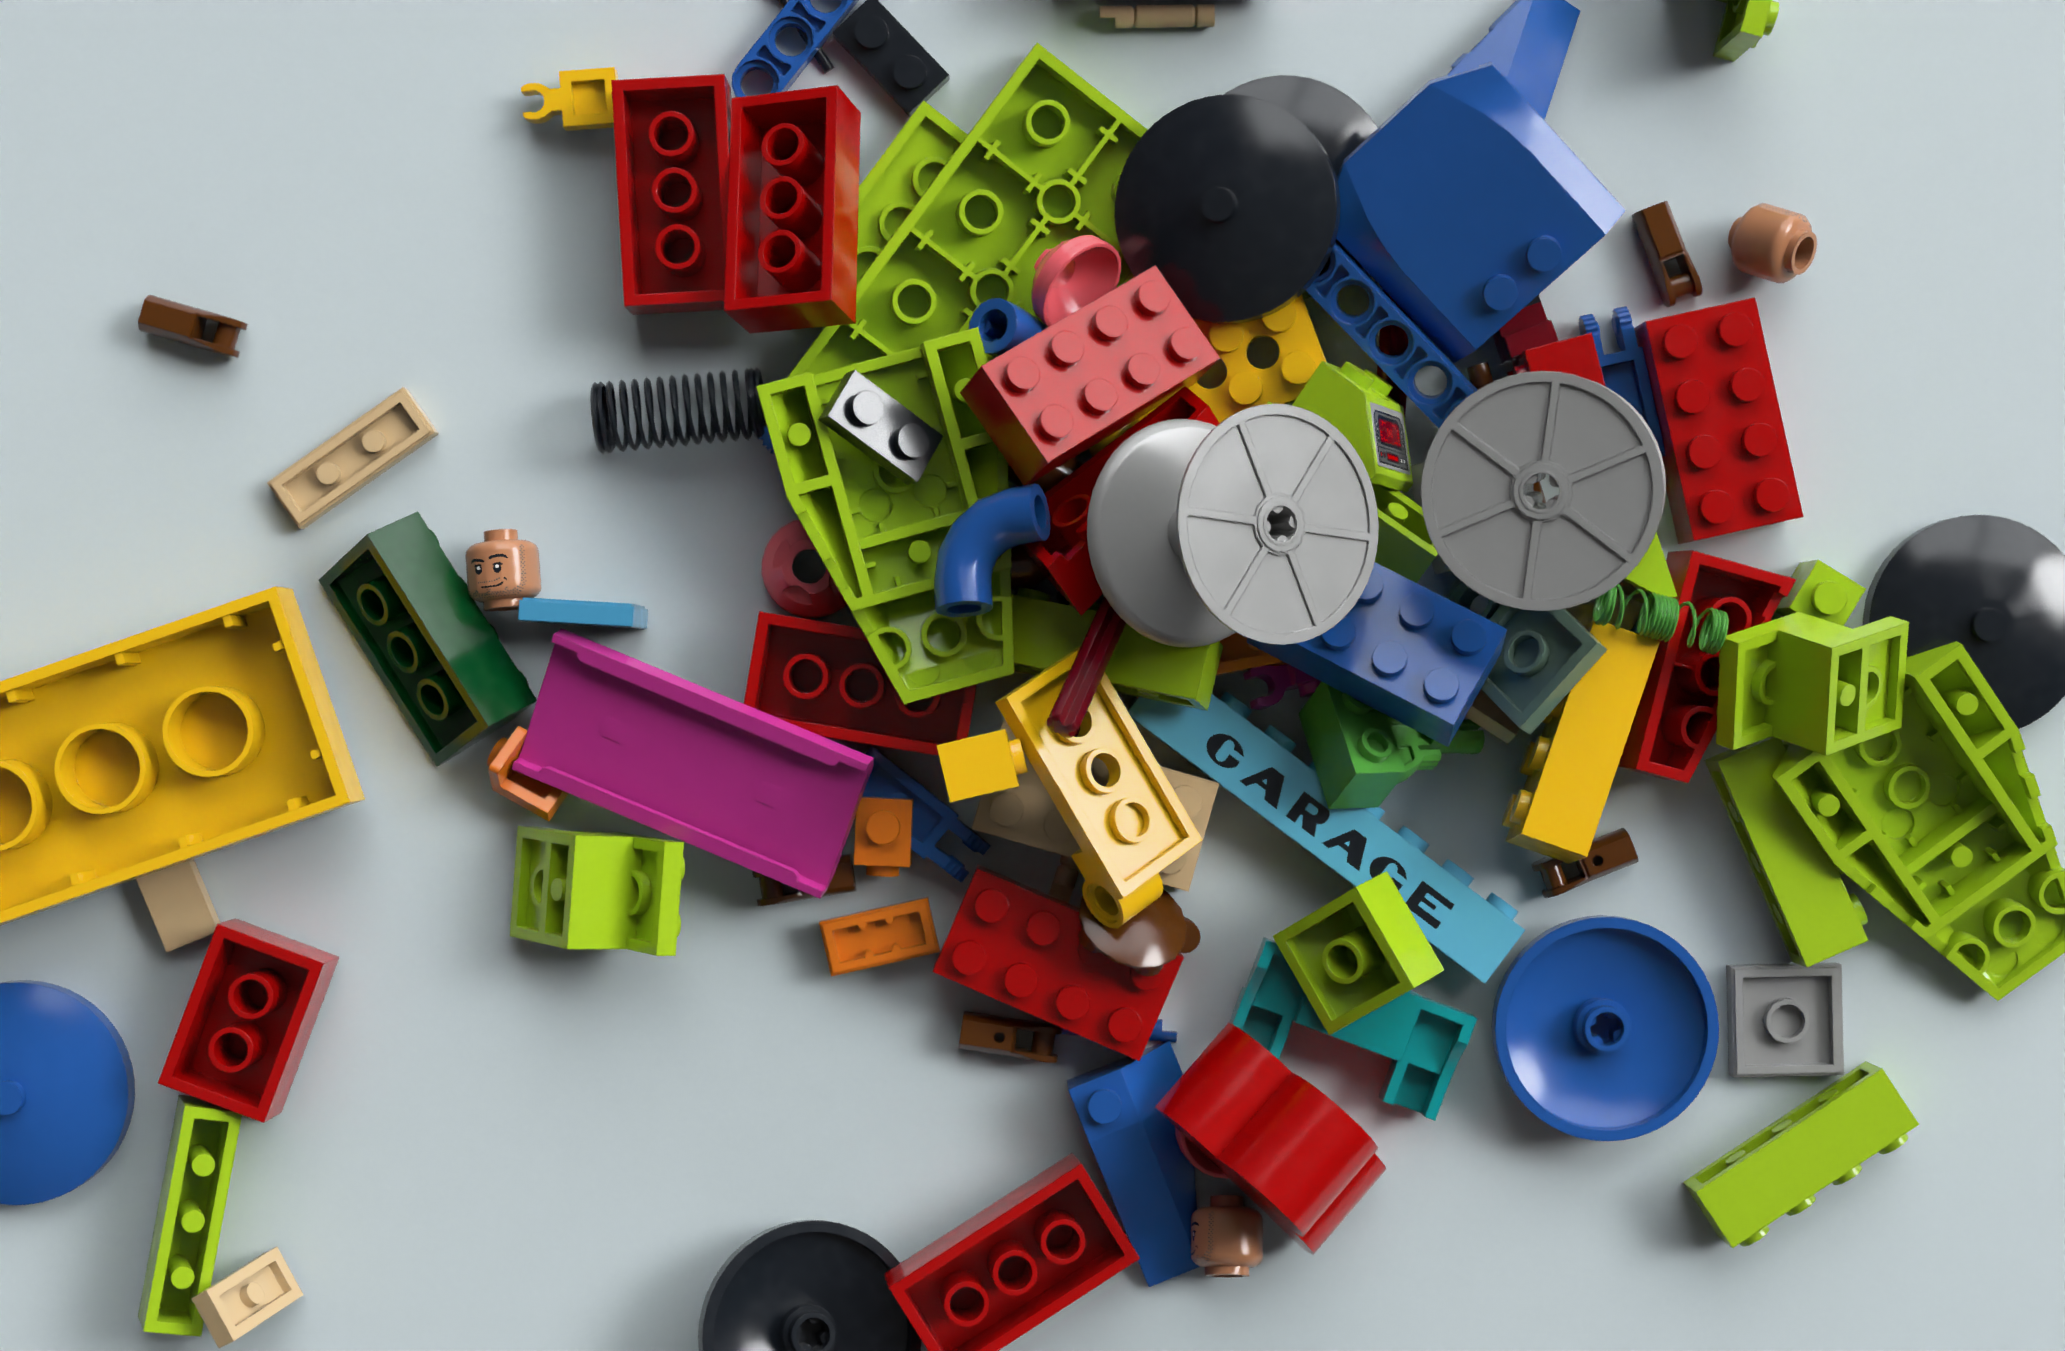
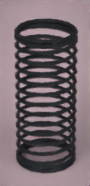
M757 367L754 370L746 368L744 371L748 407L747 430L740 400L738 372L735 369L732 371L735 398V433L728 405L725 372L721 371L719 373L723 403L722 433L716 411L713 374L710 371L707 373L711 415L710 436L703 410L701 377L698 373L694 375L698 408V435L696 436L691 415L689 381L687 375L683 374L682 392L686 413L685 438L679 419L676 379L671 375L669 377V390L673 412L672 439L666 419L663 379L659 376L656 380L661 417L660 441L654 423L651 381L646 377L644 380V395L649 422L648 442L645 439L642 427L638 381L633 379L631 381V392L636 421L635 444L629 427L626 383L621 379L619 382V400L624 426L623 445L620 442L617 431L616 400L613 384L608 381L605 386L601 381L598 384L594 382L591 387L590 401L593 432L598 451L602 454L605 451L612 453L615 446H617L620 451L624 452L628 443L635 451L639 448L640 443L649 450L653 441L658 448H662L665 440L674 448L678 438L681 444L687 446L690 436L693 442L699 445L703 435L705 440L711 444L714 441L715 433L718 440L724 443L728 432L731 439L736 442L740 436V429L746 440L749 441L752 432L759 440L765 433L764 426H766L756 386L763 384L761 371Z

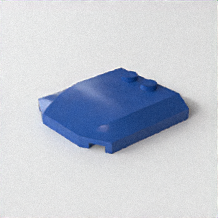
M1488 62L1472 70L1428 81L1344 159L1337 176L1341 204L1340 222L1336 239L1454 364L1477 350L1601 240L1626 210L1492 62Z

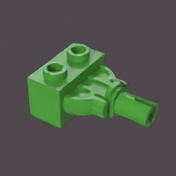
M1322 681L1298 714L1329 809L1379 807L1392 789L1412 776L1416 770H1433L1438 765L1443 754H1478L1483 749L1485 742L1484 731L1478 730L1481 726L1470 719H1465L1449 747Z

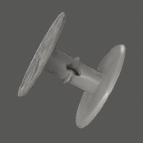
M1533 371L1510 375L1496 380L1468 396L1451 412L1437 431L1424 463L1421 482V502L1425 525L1437 553L1446 566L1457 578L1478 594L1508 607L1533 611L1560 610L1589 602L1614 588L1626 578L1639 564L1655 536L1662 517L1666 495V476L1662 454L1650 427L1638 411L1622 396L1595 381L1555 371ZM1547 474L1550 475V485L1559 487V495L1548 499L1547 503H1543L1542 493L1534 491L1533 484L1543 480Z
M1263 404L1250 407L1235 413L1217 426L1198 420L1172 419L1144 427L1126 439L1105 463L1094 486L1087 517V541L1091 565L1100 589L1110 606L1121 619L1141 635L1158 643L1174 647L1191 648L1205 646L1223 640L1234 633L1258 642L1280 645L1300 643L1313 639L1333 628L1354 607L1368 583L1378 545L1379 521L1375 493L1370 477L1357 451L1348 439L1327 420L1304 408L1287 404Z

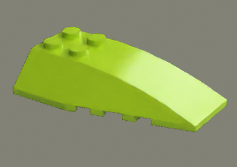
M978 327L923 341L921 346L826 372L813 375L811 371L756 386L786 497L903 704L1014 674L1011 548L998 558L993 567V609L990 612L970 617H949L937 614L935 611L934 577L937 554L951 525L977 500L1010 488L1008 462L960 394L978 369L988 362ZM856 370L943 435L941 442L918 482L906 485L818 420L846 373Z
M1956 641L1906 658L1902 728L1826 756L1790 743L1772 777L1829 860L1995 1000L1999 1001L2065 953V869L2061 867L2055 849L2058 843L2052 826L2045 820L2038 799L2041 793L2035 775L2029 772L2023 750L2026 748L2021 733L1961 643Z

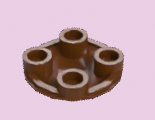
M1164 889L1160 898L1122 926L1115 929L1099 922L1088 909L1083 896L1081 898L1079 919L1082 927L1078 937L1083 947L1090 952L1102 953L1115 963L1132 967L1141 975L1154 976L1162 970L1164 964L1174 960L1185 945L1187 932L1185 918L1180 906Z

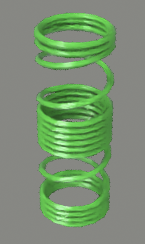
M1617 584L1595 600L1593 620L1596 625L1601 624L1604 626L1608 624L1612 617L1616 604L1617 588L1619 589L1620 611L1615 623L1617 630L1621 626L1627 604L1636 593H1641L1644 603L1638 618L1637 632L1640 636L1643 635L1644 637L1647 636L1648 638L1651 637L1660 641L1664 640V642L1669 641L1674 634L1679 610L1683 606L1688 605L1691 607L1693 615V626L1687 639L1688 649L1694 643L1697 625L1707 612H1710L1701 628L1699 648L1702 652H1709L1712 655L1718 653L1721 649L1728 631L1729 618L1727 612L1712 607L1707 608L1697 618L1695 608L1691 602L1687 601L1679 605L1676 598L1664 596L1663 594L1660 595L1659 593L1656 594L1655 592L1647 597L1642 589H1636L1624 601L1622 587L1620 584Z

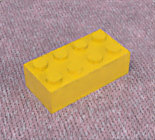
M1594 620L1586 625L1585 628L1608 650L1542 721L1545 723L1542 735L1538 736L1536 742L1530 741L1520 766L1519 772L1528 775L1524 788L1520 789L1518 795H1511L1502 819V825L1510 828L1505 840L1506 842L1568 864L1588 856L1660 643L1658 640L1644 637L1643 635L1640 636L1623 628L1616 630L1615 625L1609 623L1604 626L1601 624L1596 625Z

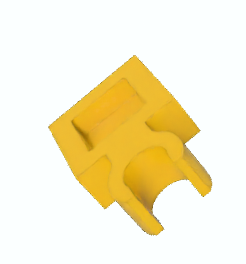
M615 67L559 71L560 88L550 89L539 83L523 85L521 92L524 96L541 95L544 98V105L539 111L523 112V117L530 123L540 124L549 121L555 115H562L563 127L566 131L614 128L611 80H618V72Z

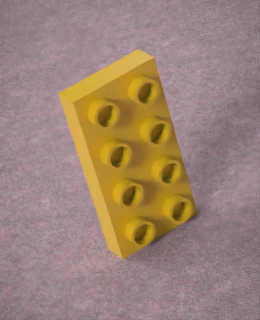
M275 586L0 681V926L365 800L293 589Z

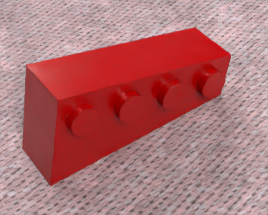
M1694 550L1670 551L1666 558L1677 593V597L1673 598L1677 599L1679 605L1683 602H1691L1695 608L1697 618L1707 608L1713 607L1714 609L1717 608L1727 612L1729 618L1727 635L1772 621L1771 618L1782 597L1788 596L1796 579ZM1688 605L1683 606L1679 610L1677 626L1671 639L1667 642H1664V640L1660 641L1618 767L1665 780L1689 783L1717 730L1720 650L1712 655L1709 652H1702L1699 648L1701 628L1710 612H1707L1697 625L1694 643L1689 649L1687 647V639L1693 626V615L1691 607Z

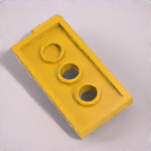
M1302 294L1279 311L1249 322L1217 324L1193 319L1227 368L1226 379L1220 386L1207 389L1196 382L1189 387L1194 394L1209 405L1219 423L1237 412L1267 404L1268 401L1273 404H1288L1295 401L1322 361L1327 362ZM1256 338H1272L1279 346L1278 360L1269 368H1256L1248 360V347ZM1153 410L1090 447L1091 457Z
M1079 647L995 703L1016 739L1020 738L1024 753L1081 848L1071 856L1086 880L1082 886V894L1088 909L1103 925L1115 929L1122 926L1161 897L1163 883L1159 872L1201 842L1202 838L1105 672L1080 725L1078 736L1064 738L1059 733L1049 730L1047 719L1080 650ZM1095 757L1102 760L1107 766L1109 779L1105 787L1098 784L1092 776L1091 764Z

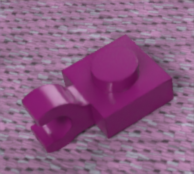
M1289 664L1255 667L1243 674L1244 680L1260 678L1268 686L1266 696L1256 698L1250 702L1251 708L1255 710H1263L1278 703L1282 699L1284 692L1298 689L1301 698L1309 697L1321 683L1320 680Z

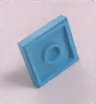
M523 597V600H519L518 620L544 624L647 629L648 609H645V606L630 603Z

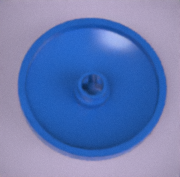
M1597 915L1572 919L1560 923L1534 938L1515 957L1505 972L1499 985L1492 1011L1491 1029L1495 1057L1506 1083L1515 1096L1534 1115L1551 1127L1566 1134L1593 1141H1621L1640 1137L1665 1126L1675 1119L1693 1102L1705 1085L1712 1070L1718 1048L1719 1019L1716 1001L1711 986L1699 964L1682 945L1669 935L1648 924L1619 916Z
M17 980L0 983V1204L29 1205L55 1199L78 1188L99 1173L112 1159L124 1140L131 1122L135 1101V1078L131 1059L122 1037L107 1016L83 996L59 985L42 981Z

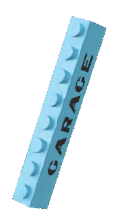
M1225 691L1220 699L1212 694L1208 711L1142 697H1136L1127 709L1134 721L1215 782L1219 783L1224 789L1354 887L1387 871L1428 942L1484 984L1524 933L1525 929L1513 921L1518 914L1516 909L1492 892L1485 900L1468 886L1474 880L1471 875L1449 859L1440 866L1425 855L1424 852L1430 845L1404 825L1396 833L1380 821V818L1385 813L1381 807L1329 809L1314 762L1312 761L1307 766L1291 754L1297 744L1273 726L1269 725L1266 731L1262 732L1246 720L1252 710Z

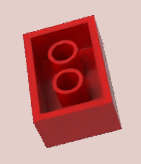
M236 918L218 923L158 1084L263 1123L279 1115L283 1110L339 956Z

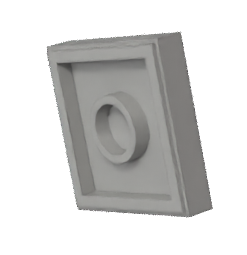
M1836 962L1816 963L1810 967H1804L1796 963L1726 965L1728 1068L1730 1076L1736 1078L1844 1075L1842 964Z

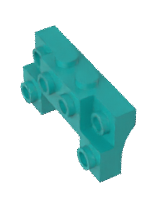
M1263 937L1247 983L1241 989L1229 1023L1250 1035L1279 1059L1293 1020L1295 1023L1328 1035L1276 942ZM1410 990L1330 1036L1391 1058L1392 1061L1378 1097L1383 1102L1391 1105L1395 1103L1409 1108L1435 1121L1450 1080L1469 1043L1478 1018Z

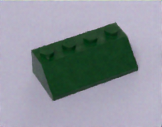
M418 511L367 534L318 580L436 767L444 764L506 725L537 701L529 688L526 677L517 669L501 644L495 628L488 623L476 602L469 596L466 582L458 576L441 549L436 535L428 528Z

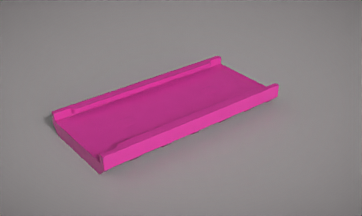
M561 628L553 634L551 642L555 644L520 756L514 761L512 770L820 899L824 895L835 874L872 771L873 757Z

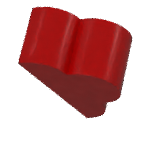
M1229 1022L1155 1106L1166 1119L1300 1247L1312 1255L1316 1253L1386 1170L1383 1162L1375 1154L1378 1150L1376 1143L1358 1123L1319 1089L1291 1072L1259 1042Z

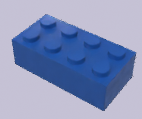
M1374 562L1371 575L1362 595L1349 613L1333 628L1313 639L1300 643L1286 645L1268 644L1247 638V643L1449 747L1501 654L1507 629Z

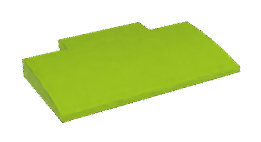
M1039 43L1032 47L968 134L923 100L859 186L856 324L824 327L786 378L811 371L813 375L916 348L921 346L923 341L968 330L974 311L981 303L993 298L1009 301L1038 318L1032 307L1031 294L1033 279L1036 273L1034 265L1046 249H1052L1062 241L1078 236H1096L1108 242L1118 251L1121 258V274L1117 287L1134 278L1135 276L1130 271L1123 257L1116 234L1114 217L1115 198L1120 175L1126 160L1134 146L1148 129ZM986 354L988 362L994 359L993 356Z

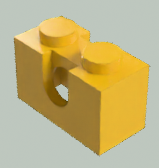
M1006 729L936 745L950 803L1020 786L1018 774L1028 772L1020 738L1009 740Z

